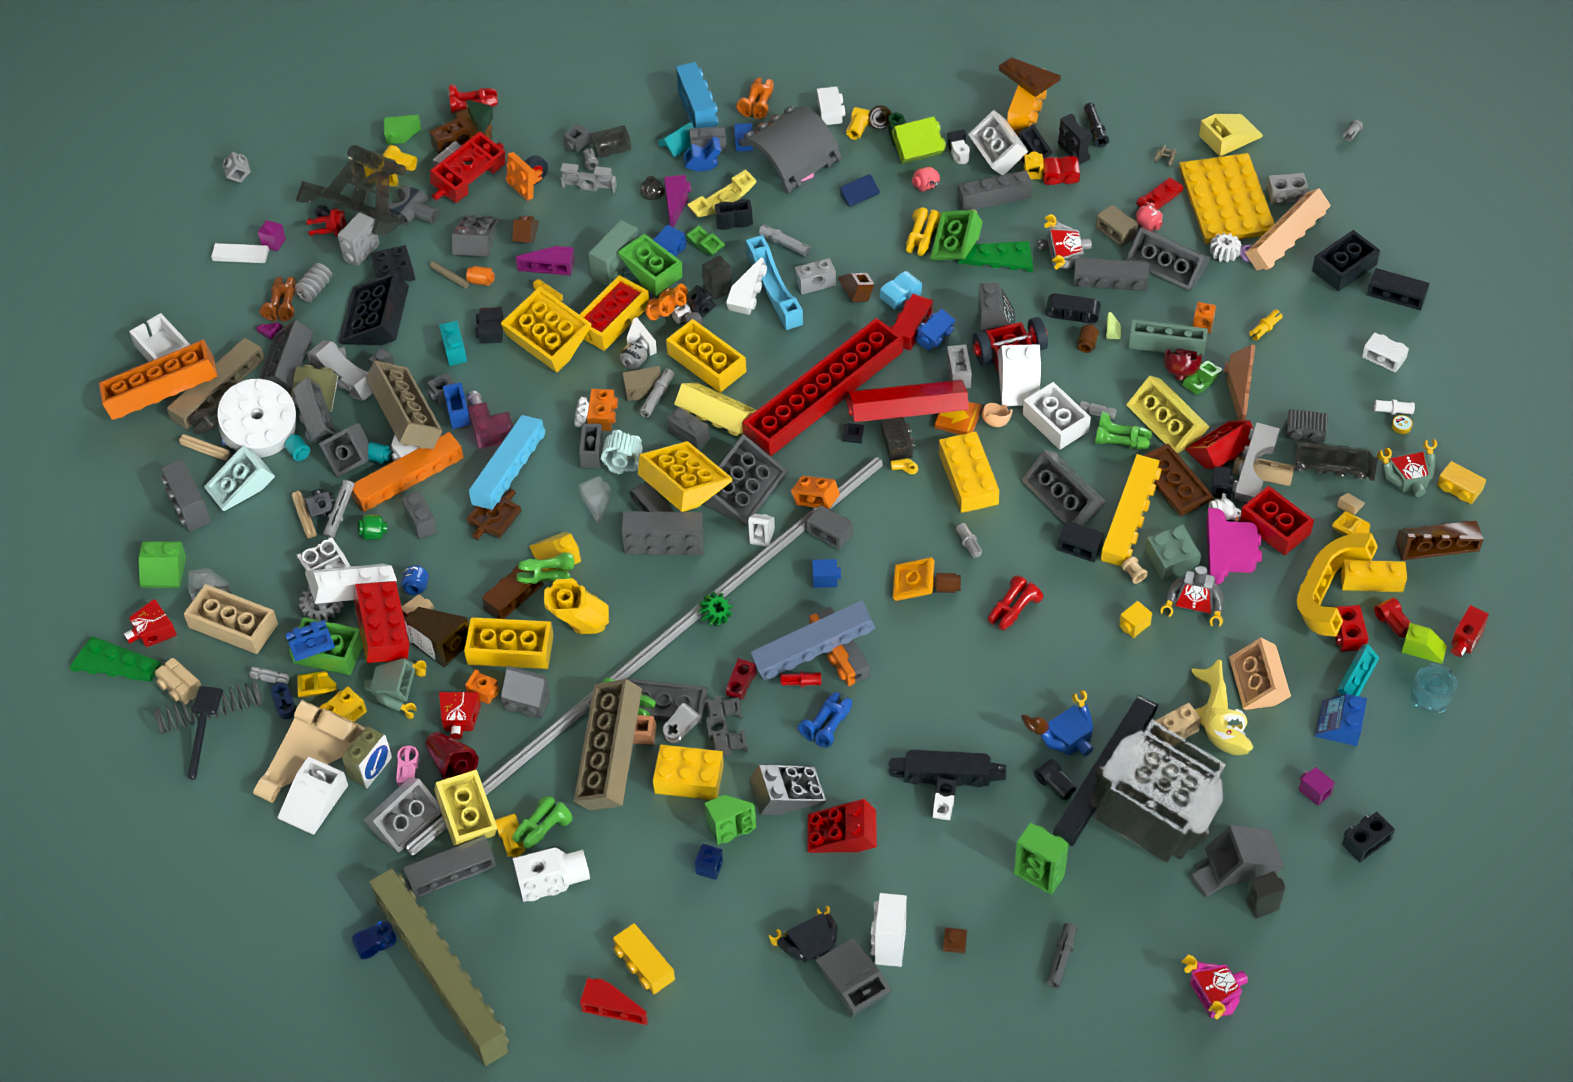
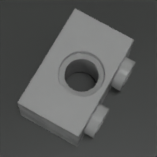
M830 258L795 267V281L801 295L836 286V270Z

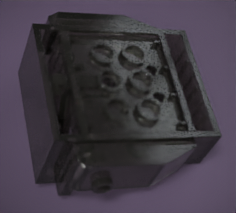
M1151 720L1144 733L1138 731L1122 739L1105 767L1101 765L1096 772L1095 777L1098 779L1093 786L1094 794L1089 801L1092 806L1097 808L1093 818L1168 863L1172 855L1183 859L1187 851L1194 849L1199 841L1204 842L1210 832L1207 828L1223 802L1222 780L1219 776L1226 764L1154 720Z

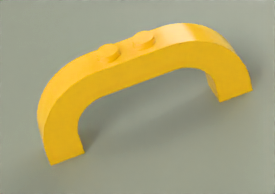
M1354 533L1340 537L1326 545L1315 557L1297 595L1298 609L1305 624L1313 632L1324 636H1337L1343 623L1336 607H1323L1320 605L1335 573L1343 566L1344 560L1372 561L1378 548L1372 533Z

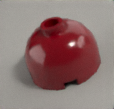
M1171 349L1165 350V368L1170 374L1175 375V379L1184 380L1186 376H1193L1200 369L1202 354L1197 356V352L1184 349H1176V353L1171 352Z

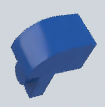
M712 136L704 148L691 144L683 155L685 168L697 172L715 168L718 165L717 156L721 152L719 138Z

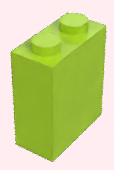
M935 116L898 125L893 128L892 134L901 164L940 155L945 150V140L940 136V124L936 121Z

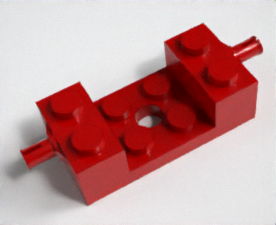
M482 132L477 133L430 170V182L438 189L437 192L432 194V198L437 201L442 196H446L454 203L459 202L468 194V185L485 171L488 170L494 174L505 165L504 145L501 142L494 143ZM464 162H472V164L466 165Z

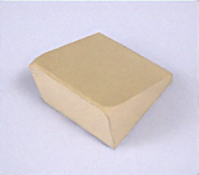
M1347 493L1339 498L1337 507L1355 515L1365 503Z

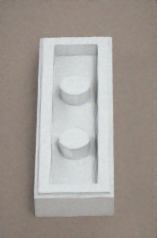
M215 243L211 257L213 261L266 263L269 248L262 245Z

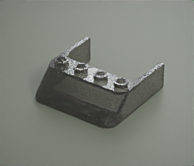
M1294 440L1292 458L1294 471L1306 472L1308 468L1315 469V473L1327 474V471L1335 472L1336 476L1346 477L1347 474H1354V478L1366 479L1368 477L1370 481L1375 480L1378 457L1373 450Z

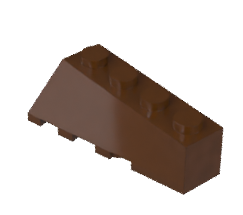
M1475 520L1451 524L1444 523L1434 526L1426 525L1418 528H1404L1398 530L1395 542L1401 560L1404 561L1478 552L1484 539L1478 522Z

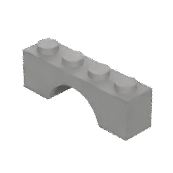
M1258 422L1255 429L1251 428L1248 437L1251 443L1250 446H1245L1243 457H1246L1244 463H1240L1237 472L1240 478L1239 481H1234L1232 492H1235V500L1248 503L1261 492L1264 481L1255 473L1253 464L1260 456L1273 453L1279 435V428Z

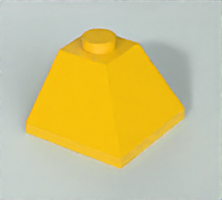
M566 531L529 546L537 560L549 559L569 552L574 557V565L581 562L579 547L572 534ZM545 568L541 569V571H550L559 568Z

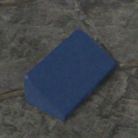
M870 174L840 188V196L849 207L880 194Z

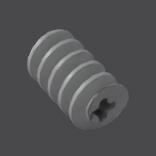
M315 263L295 285V291L303 301L311 303L313 301L312 298L317 297V294L321 292V289L325 288V284L329 283V278H332L333 275L325 265Z

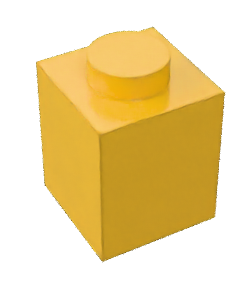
M1137 601L1120 615L1119 626L1124 633L1135 638L1151 625L1152 612Z

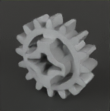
M309 586V591H303V597L299 598L301 612H303L304 617H309L310 619L320 621L324 619L325 622H328V617L334 619V613L340 614V608L344 607L343 601L315 604Z

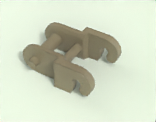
M1164 145L1161 147V150H1158L1154 161L1157 162L1159 158L1166 156L1170 158L1169 166H1171L1174 162L1175 154H1177L1176 148L1172 150Z

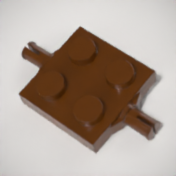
M510 488L501 497L500 502L495 505L493 510L479 506L475 507L467 517V523L477 527V530L472 534L473 539L478 541L484 533L501 538L522 511L521 506L511 501L516 494L515 490Z

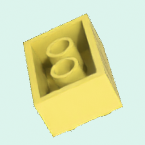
M477 770L436 782L434 791L453 846L462 845L484 835L486 838L496 835L498 828Z

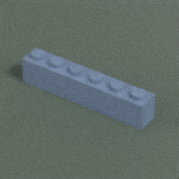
M863 600L753 650L751 654L763 679H771L785 670L795 668L800 663L811 661L822 653L830 652L841 644H847L854 638L867 635L876 628Z

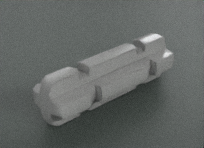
M1081 401L1080 407L1091 415L1101 417L1102 412H1107L1110 415V419L1114 420L1117 410L1115 408L1109 407L1107 409V406L1095 403L1089 404L1086 401Z
M252 667L249 673L253 679L258 680L261 678L260 680L275 684L277 682L288 684L290 679L286 673L281 672L278 674L279 672L260 670L261 668Z

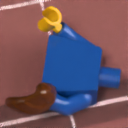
M1083 690L1080 691L1081 700L1077 698L1076 693L1072 695V700L1078 703V707L1076 705L1072 706L1049 722L1039 716L1036 718H1030L1024 714L1021 716L1026 728L1031 732L1039 734L1050 749L1063 752L1066 755H1071L1079 750L1083 756H1087L1093 751V747L1089 744L1094 730L1092 716L1088 705L1084 703L1087 699V694Z

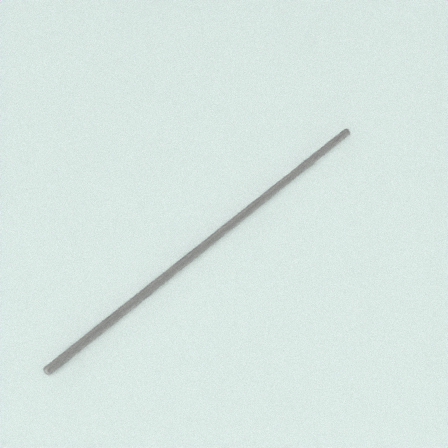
M875 457L838 488L840 495L831 508L881 468L882 460ZM813 508L713 592L717 596L723 593V598L804 532L807 529V520L817 508ZM699 603L609 678L615 681L627 679L704 615L698 613L702 609ZM593 691L483 781L482 786L485 794L490 793L590 709ZM443 815L406 845L405 848L410 855H415L447 828Z

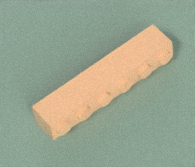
M1320 188L1307 192L1245 253L1257 271L1261 269L1268 270L1273 267L1274 262L1285 255L1284 252L1293 247L1295 241L1306 234L1305 231L1316 224L1315 221L1326 214V210L1331 205Z

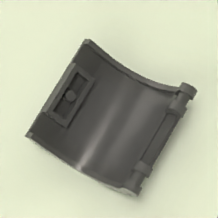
M791 105L785 108L783 114L772 116L770 122L759 124L757 130L746 132L743 134L744 138L739 140L742 147L754 146L770 159L781 178L782 189L786 194L792 192L793 188L800 187L802 185L801 180L823 166L828 169L834 162L837 163L842 160L838 150L839 146L826 123L814 111L804 106L793 107Z

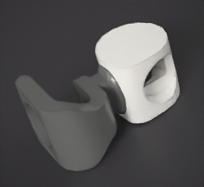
M687 304L676 307L671 313L677 324L682 322L687 324L694 319L703 326L701 315L697 312H691Z

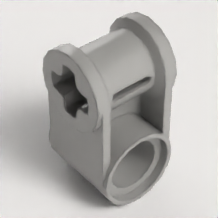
M682 703L663 726L666 740L673 744L680 742L689 730L698 723L701 715L686 703ZM670 730H672V731L677 730V733H676V734H675V733H671V734H670L669 731H670Z

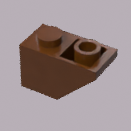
M519 216V219H514L512 241L534 242L539 220H534V216Z
M850 273L838 277L840 284L852 302L869 301L874 283L868 273Z

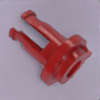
M336 208L331 210L330 215L307 219V225L326 222L327 228L308 231L309 235L334 233L338 237L339 232L347 226L345 211H339Z

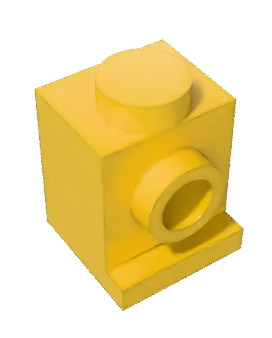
M1037 152L1025 154L1024 171L1028 172L1031 180L1043 179V155ZM1029 169H1038V172H1029Z

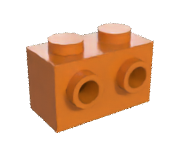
M591 389L587 424H602V431H611L612 423L615 424L616 412H614V409L618 408V397H615L614 390Z
M801 476L791 490L796 505L818 508L821 505L830 509L840 495L835 479Z

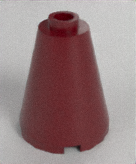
M434 732L426 739L425 746L444 780L476 770L479 757L473 748L441 732Z

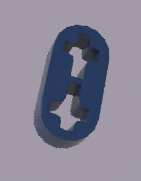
M277 683L271 688V695L277 713L282 719H290L296 711L290 689L285 683ZM279 691H283L284 697L280 698ZM287 704L289 710L284 711L283 705Z

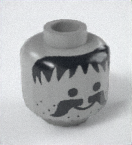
M638 342L628 343L620 352L622 364L629 369H638L647 359L645 346Z

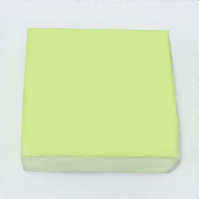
M1109 312L1107 315L1106 337L1107 339H1120L1121 325L1114 315Z

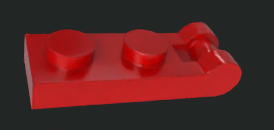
M1169 177L1147 195L1141 196L1137 200L1136 205L1140 208L1152 205L1158 210L1183 191V185Z

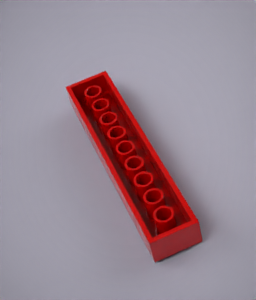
M875 318L742 422L743 434L771 457L850 394L849 392L855 391L903 353V337Z

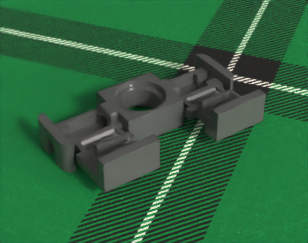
M715 697L713 701L705 699L704 705L705 708L708 707L709 717L706 718L710 741L713 740L714 750L723 751V757L730 756L731 750L744 748L745 752H747L748 746L744 730L738 731L739 734L732 735L729 733L728 735L726 718L731 716V714L738 715L740 719L743 718L739 697L724 700V703L721 697ZM715 724L723 725L719 731H713L712 727Z

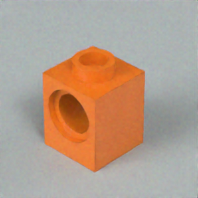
M1198 302L1193 327L1207 328V333L1211 334L1216 305Z

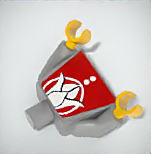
M1050 214L1044 217L1048 221L1044 224V227L1052 228L1049 229L1047 234L1052 266L1056 270L1059 268L1070 270L1075 266V259L1082 258L1083 250L1092 248L1091 239H1081L1079 230L1056 221L1055 216Z

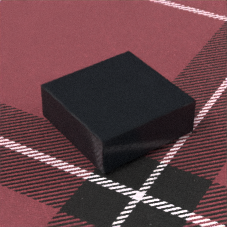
M845 423L843 442L862 444L864 425Z

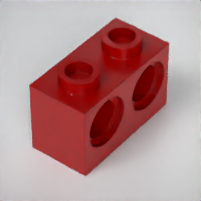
M1361 606L1336 607L1343 620L1335 637L1336 644L1340 645L1341 652L1359 651L1362 645L1368 643L1369 639Z

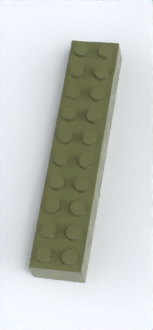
M391 868L369 881L377 905L484 1066H488L509 1053L507 1048L509 1040L505 1035L506 1030L500 1021L496 1022L493 1017L495 1014L489 1004H484L480 990L477 987L473 988L471 985L472 980L467 971L462 972L457 956L450 954L448 943L444 938L440 939L437 934L439 931L433 921L429 923L426 918L428 915L423 906L420 905L418 907L415 902L417 901L416 896L411 889L407 890L405 887L406 882L400 873L396 875Z

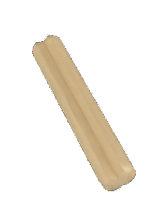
M182 434L179 438L180 444L225 461H228L231 457L230 450L186 434Z
M301 491L293 492L291 496L305 535L309 539L315 537L316 530Z

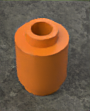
M473 266L468 268L466 279L471 284L490 286L494 282L495 273L488 267Z

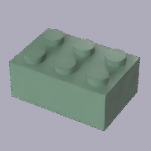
M620 220L591 250L589 261L592 279L609 286L619 275L628 270L627 265L619 257L618 251L639 237V228Z

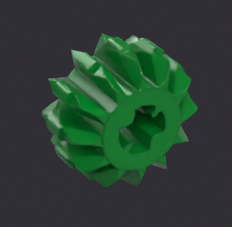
M712 592L710 596L705 595L703 597L704 601L699 603L702 609L698 611V613L704 614L702 621L708 619V625L711 626L714 623L716 627L720 626L721 623H727L728 618L732 616L729 610L733 608V605L727 604L730 598L723 599V593L717 596L715 592Z

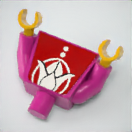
M1192 955L1185 957L1181 961V963L1187 965L1184 971L1186 973L1193 972L1190 985L1210 1018L1214 1017L1218 1020L1221 1016L1232 1015L1240 1003L1242 992L1240 986L1248 983L1245 972L1239 971L1232 974L1225 964L1218 965L1199 962Z

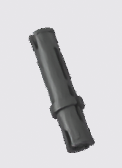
M1072 923L1064 924L1061 938L1057 940V951L1048 980L1046 981V984L1052 988H1060L1069 954L1074 948L1073 941L1078 927Z

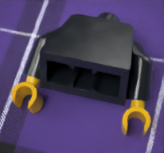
M825 906V912H820L818 908L817 916L787 930L783 934L784 937L781 931L776 929L778 937L774 938L769 935V939L772 945L778 946L794 959L806 963L812 959L817 960L835 947L838 925L830 914V907Z

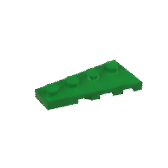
M1029 241L974 244L966 258L958 260V264L974 266L987 264L992 266V268L1004 266L1010 267V270L1021 268L1027 269L1026 272H1033Z

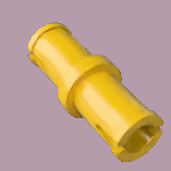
M1274 309L1266 318H1262L1259 324L1249 332L1250 337L1256 334L1252 339L1258 341L1266 332H1270L1273 326L1283 318L1282 314L1276 316L1280 311Z

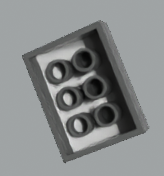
M743 434L717 465L732 477V482L705 501L704 504L708 508L747 526L749 517L757 513L788 471Z

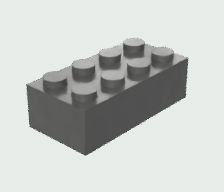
M623 511L622 537L625 554L704 555L705 532L703 512Z

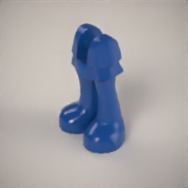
M834 692L822 703V708L812 721L804 719L798 724V731L808 741L812 742L815 739L818 746L830 747L834 741L833 733L840 721L846 718L847 713L850 712L852 700L846 697L839 705L837 703L841 694ZM831 716L832 718L824 729H820L827 717Z

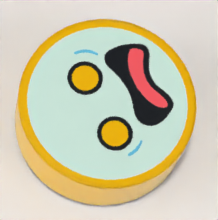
M1399 415L1393 419L1392 429L1396 433L1407 434L1411 431L1412 420L1409 417Z

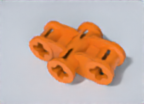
M678 284L674 288L665 289L658 299H650L646 307L647 317L651 321L657 320L661 316L667 317L674 311L675 306L685 305L686 294L688 293L687 287L684 284Z

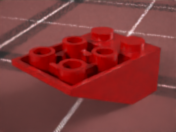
M865 799L808 814L809 853L861 852L877 847L876 809Z

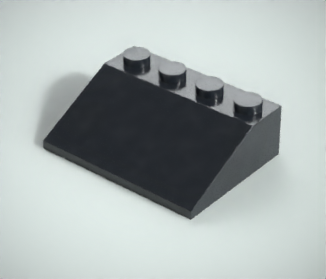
M397 272L353 287L339 340L340 344L384 345L396 341L409 285Z

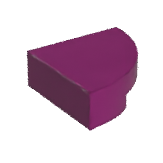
M273 322V324H261L256 329L258 333L271 340L277 332L283 329V326L280 323Z

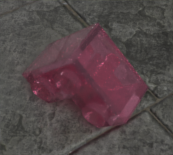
M486 402L468 406L478 448L501 444L513 428L509 411L490 416Z

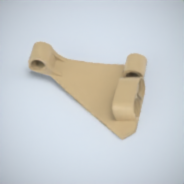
M302 700L295 711V718L268 770L258 781L253 794L273 803L282 787L294 781L297 772L308 757L326 765L341 758L365 727L324 708L320 709Z

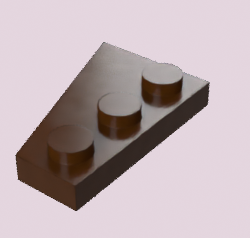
M1012 57L999 65L1001 73L1035 97L1061 79V75Z

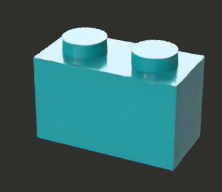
M458 321L439 324L449 366L467 362Z

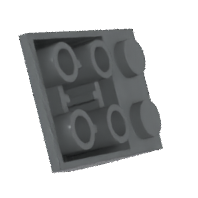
M475 215L463 217L452 233L453 255L488 257L493 248L499 219L492 216L479 218Z
M759 765L749 779L760 815H781L826 802L814 766Z
M854 938L815 960L850 1018L884 999L892 991L880 970Z

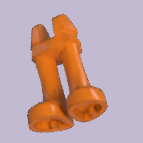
M758 77L752 83L748 98H741L736 104L740 114L750 117L753 111V116L756 119L764 118L769 110L767 100L774 90L773 80L767 79L766 83L762 84V78Z

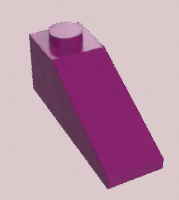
M686 175L664 177L671 227L675 226L688 201V192H691L690 182H686Z
M554 246L516 256L517 269L523 272L571 276L575 263L574 248Z

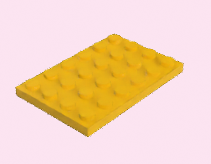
M1249 153L1179 162V169L1205 244L1211 243L1212 238H1215L1217 234L1222 235L1223 232L1226 235L1231 233L1232 237L1237 236L1238 239L1260 237L1275 224Z

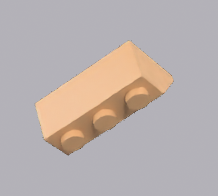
M1260 637L1229 657L1243 709L1272 707L1291 697L1275 644Z

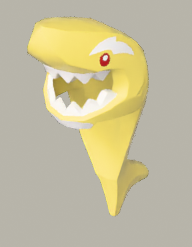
M1216 660L1207 669L1193 668L1192 673L1195 678L1206 683L1211 689L1207 704L1195 709L1201 717L1200 725L1204 727L1209 740L1217 748L1231 755L1248 754L1253 749L1250 739L1243 732L1248 722L1241 710L1236 709L1234 711L1228 709L1222 661ZM1238 718L1240 722L1242 721L1240 725H1228V722L1232 719L1236 720Z

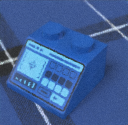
M1343 694L1322 700L1315 737L1357 746L1362 730L1367 698Z

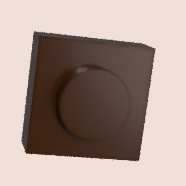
M945 928L943 951L965 954L967 930Z

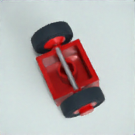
M1040 317L1029 319L1028 333L1022 322L987 330L986 332H975L973 334V351L978 362L981 365H987L993 361L997 372H999L998 350L1001 346L1040 345V351L1047 349L1048 334Z

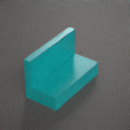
M691 122L686 123L658 140L660 147L666 145L673 157L688 149L691 145L690 128H694Z

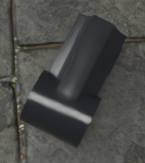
M1049 759L1034 770V775L1038 782L1043 786L1048 785L1062 800L1069 799L1076 791L1077 787L1062 773L1060 765L1054 759Z

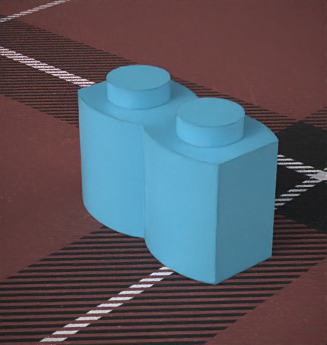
M905 271L880 289V299L894 310L903 308L905 301L909 300L912 294L921 295L922 282Z

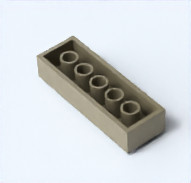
M374 360L366 380L399 443L414 445L421 449H434L443 430L408 367Z
M627 679L594 684L574 797L575 803L590 811L623 806L642 692L641 687Z

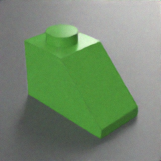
M419 114L384 118V134L387 145L405 143L421 130Z

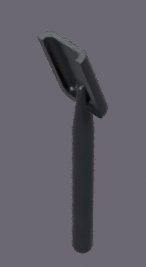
M199 686L192 711L199 713L200 717L188 774L190 780H194L197 777L207 715H215L217 713L223 690L220 688Z

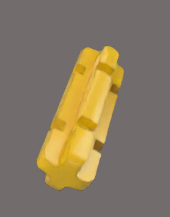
M540 279L533 282L535 290L540 286L559 301H563L561 293L556 292L555 289Z

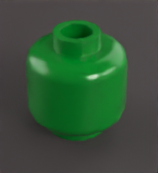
M364 515L361 520H358V535H361L364 540H380L383 537V533H387V522H383V518L380 515Z

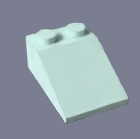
M243 445L204 488L219 507L226 511L262 491L275 475L256 453Z

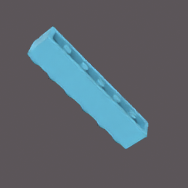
M521 415L469 489L472 505L493 510L495 505L500 502L504 492L509 489L513 479L518 476L522 466L527 463L528 457L535 451L537 444L545 436V428L541 419Z

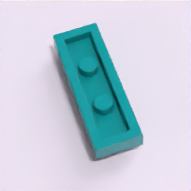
M1369 644L1361 646L1337 691L1341 695L1359 696L1379 660V657Z

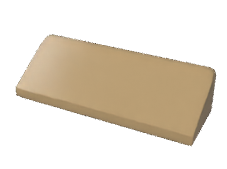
M1239 454V457L1235 459L1233 474L1239 475L1237 472L1240 463L1245 462L1246 457H1243V455ZM1260 458L1253 464L1255 473L1263 481L1287 486L1291 485L1295 466Z

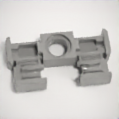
M562 164L561 185L563 188L567 184L580 186V190L598 191V188L612 189L613 193H615L617 183H615L616 177H612L611 168L596 166L594 174L582 172L579 174L577 172L579 169L578 165ZM585 180H589V181H591V182H593V183H592V184L586 183Z

